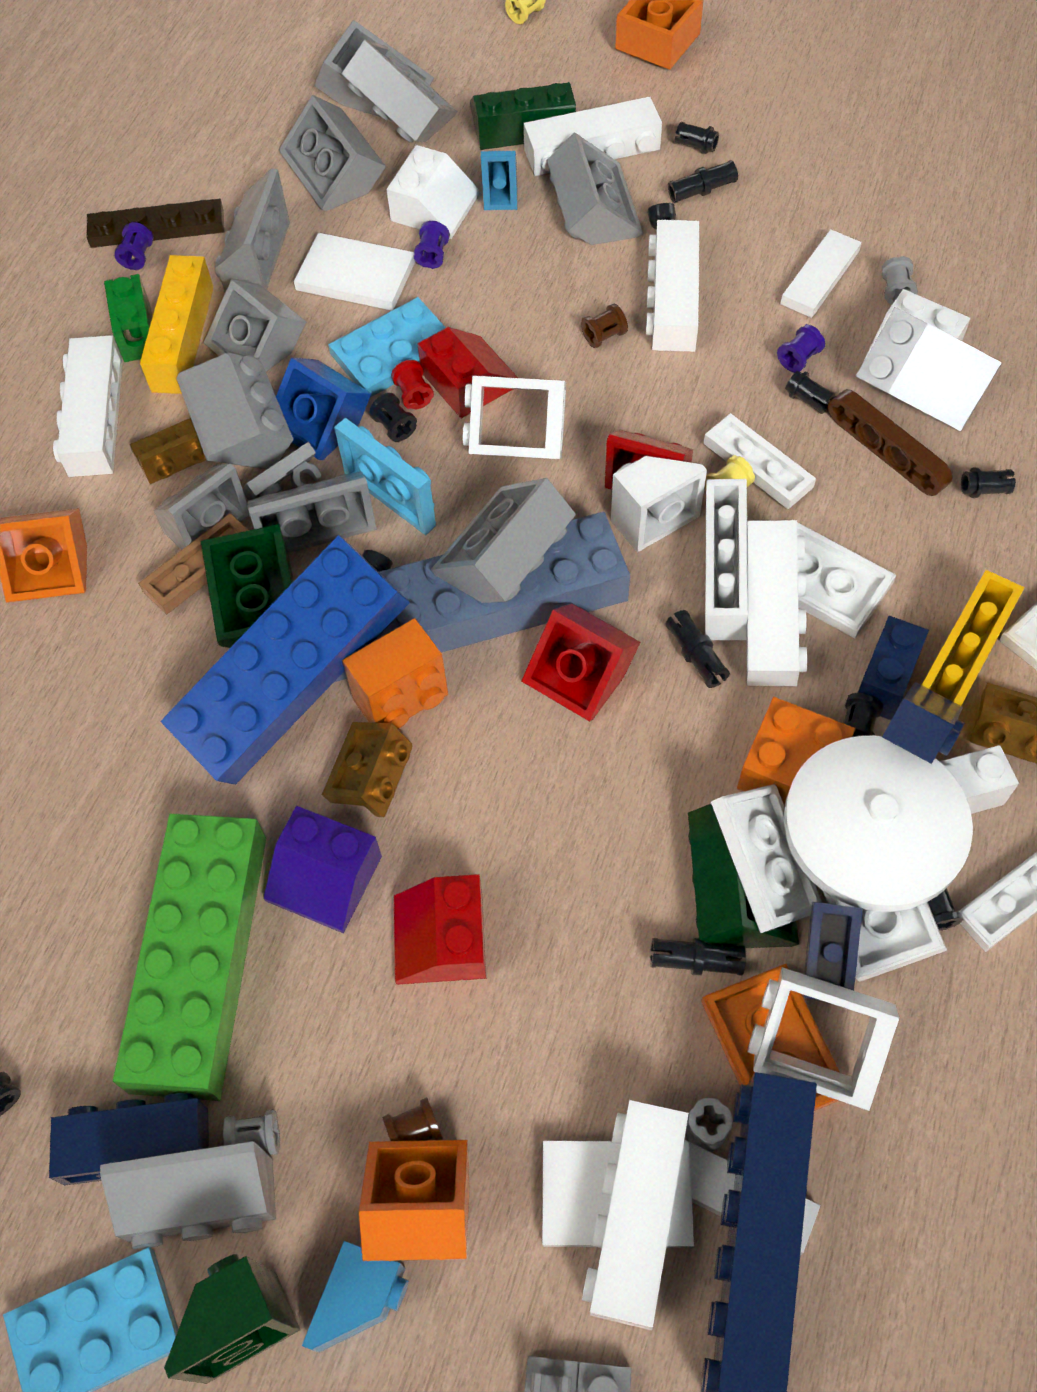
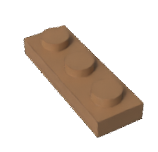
M229 513L140 581L138 584L142 592L167 615L207 584L201 541L249 530Z

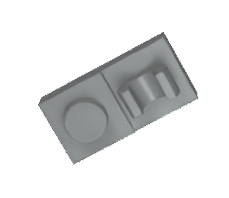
M307 442L247 482L243 488L244 495L248 500H252L266 494L279 493L282 490L279 484L290 474L293 488L304 485L300 480V473L302 472L310 474L316 482L321 477L320 470L314 464L308 463L316 454L315 450Z
M528 1356L524 1392H630L631 1368L533 1356Z

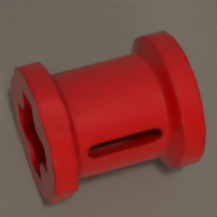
M406 360L396 365L392 370L391 377L393 383L400 387L403 393L401 396L403 405L407 409L417 410L430 403L434 397V391L428 383H425L422 377L424 374L423 367L415 360Z

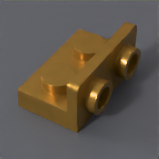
M191 418L129 444L150 484L206 461Z
M987 682L981 695L978 719L972 730L970 742L986 748L1000 745L1005 754L1037 764V697Z
M352 722L322 792V796L330 803L365 806L374 816L385 817L394 798L405 765L409 760L413 747L412 743L392 723Z

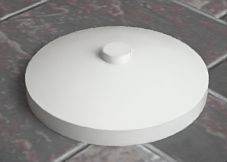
M882 736L850 737L831 743L817 751L797 772L790 787L784 809V827L787 842L802 871L814 884L830 896L843 903L865 910H906L935 898L953 882L968 857L972 843L973 823L969 804L962 788L950 771L937 759H934L932 764L882 738Z

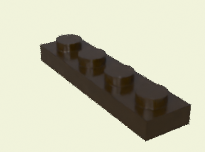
M221 198L87 214V240L90 248L121 244L123 241V228L131 222L146 226L153 234V241L225 232L224 209Z

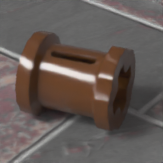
M614 303L607 306L606 311L601 314L582 318L581 329L589 345L593 348H598L602 345V341L616 334L619 336L626 334L628 323L622 309Z
M427 1097L420 1100V1106L395 1117H392L390 1114L382 1117L390 1141L443 1139Z

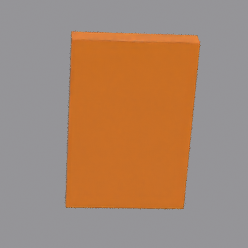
M787 964L705 995L701 999L702 1005L740 1087L741 1084L747 1085L755 1073L753 1071L755 1055L748 1053L747 1050L755 1024L764 1027L769 1009L761 1007L769 979L778 981L782 967L789 969ZM790 990L772 1050L840 1073L802 994ZM816 1093L814 1111L839 1100Z

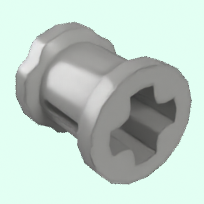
M893 257L882 265V278L887 283L884 294L889 304L895 302L903 289L917 295V285L911 276L913 274V262L908 257Z
M704 1098L697 1101L695 1107L690 1110L685 1132L687 1140L709 1152L720 1148L732 1129L733 1118L730 1109L716 1098ZM703 1115H708L711 1123L719 1124L713 1135H708L706 1127L697 1126Z
M274 1109L267 1110L264 1116L239 1120L234 1115L225 1117L223 1126L224 1146L254 1141L264 1151H268L270 1155L279 1154L280 1129L277 1113Z

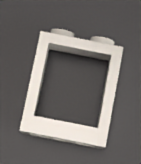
M472 376V384H466L465 407L471 408L470 423H464L463 445L469 446V454L562 459L566 382ZM484 387L549 391L545 448L481 445Z
M782 967L778 981L769 979L761 1007L769 1009L764 1027L755 1024L747 1052L755 1055L753 1071L817 1083L816 1093L870 1111L899 1021L896 1005ZM790 990L870 1016L852 1076L772 1050Z

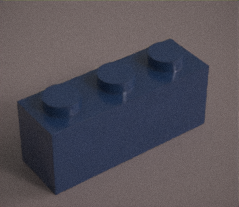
M189 1093L167 1095L164 1097V1103L146 1105L144 1100H124L116 1103V1109L98 1111V1107L95 1106L72 1107L68 1109V1115L51 1117L49 1178L64 1186L102 1181L100 1165L209 1148L208 1108L199 1099H193V1095Z

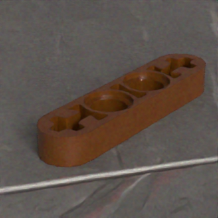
M843 390L829 401V414L841 428L921 492L929 496H935L952 482L951 470L942 459L853 390Z

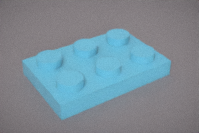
M417 297L328 344L331 356L350 379L372 393V397L394 385L391 373L396 365L406 360H415L420 363L417 343L446 327Z
M347 418L339 422L334 428L345 474L361 471L366 477L371 495L424 535H427L436 527L429 476L421 468H413L402 460L394 448L390 446L385 447L375 440L370 431L365 427H358Z
M150 1247L3 1314L22 1392H94L169 1356L178 1332L155 1251Z

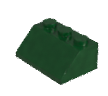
M570 82L553 83L532 88H519L503 92H488L486 94L474 95L470 100L480 150L524 144V123L576 112V103Z
M280 524L201 541L216 639L219 646L231 648L294 582L288 549Z
M712 804L688 812V838L691 845L692 882L695 890L696 926L699 940L718 945H742L745 948L793 947L799 945L796 921L760 933Z
M238 1254L225 1257L211 1265L207 1269L209 1277L196 1283L164 1366L168 1379L208 1384L300 1331L276 1272L247 1256L239 1259Z

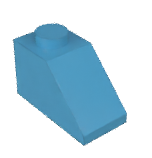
M481 151L484 210H517L516 151Z
M344 1241L302 1346L320 1353L385 1321L390 1309L398 1311L409 1280L402 1278L405 1271L402 1264L396 1261H363L362 1248Z

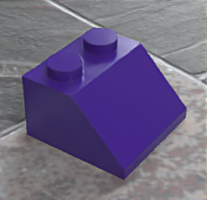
M296 806L276 842L263 899L265 902L344 934L382 858L376 837Z

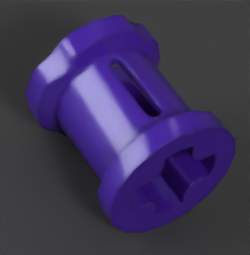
M427 221L420 227L419 236L421 240L415 246L414 259L422 267L435 269L443 264V247L448 243L450 233L444 224L437 221Z
M131 222L124 226L122 231L123 241L116 247L114 256L116 261L123 267L130 270H139L145 265V252L147 247L152 245L154 237L146 226Z
M805 324L796 331L794 339L783 343L777 349L778 360L790 372H800L806 367L807 360L812 355L820 353L825 348V338L816 327Z

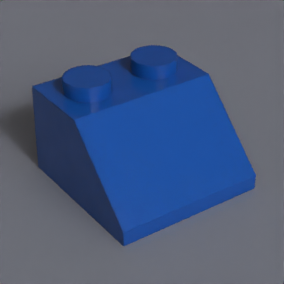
M291 358L276 398L293 437L292 443L301 447L309 442L316 452L313 457L318 460H324L338 447L334 427L344 418L359 426L372 393L319 360Z

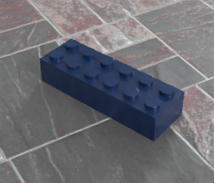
M755 1072L747 1085L741 1084L740 1092L736 1093L733 1122L741 1123L740 1137L735 1136L734 1142L730 1143L727 1160V1173L735 1174L734 1190L729 1189L728 1194H724L720 1224L729 1227L727 1245L722 1244V1247H718L716 1254L714 1279L721 1280L723 1283L721 1300L712 1301L710 1306L707 1334L716 1336L714 1359H704L701 1392H787L817 1083Z

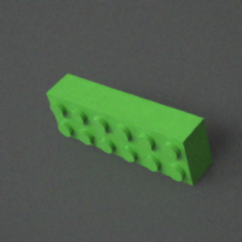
M169 814L113 1082L128 1094L165 1097L171 1094L189 1093L193 1095V1099L221 1101L267 840L257 819Z

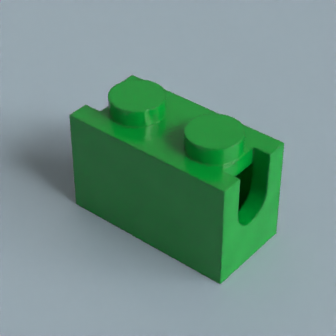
M139 274L130 275L131 279L119 277L114 281L113 279L104 281L112 333L124 363L141 359L152 321L150 302ZM129 329L130 335L133 338L142 337V339L135 342L129 341L126 330Z

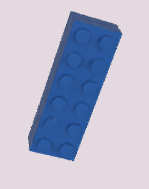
M338 535L160 722L216 781L236 785L345 671L342 660L371 644L410 602L353 546Z

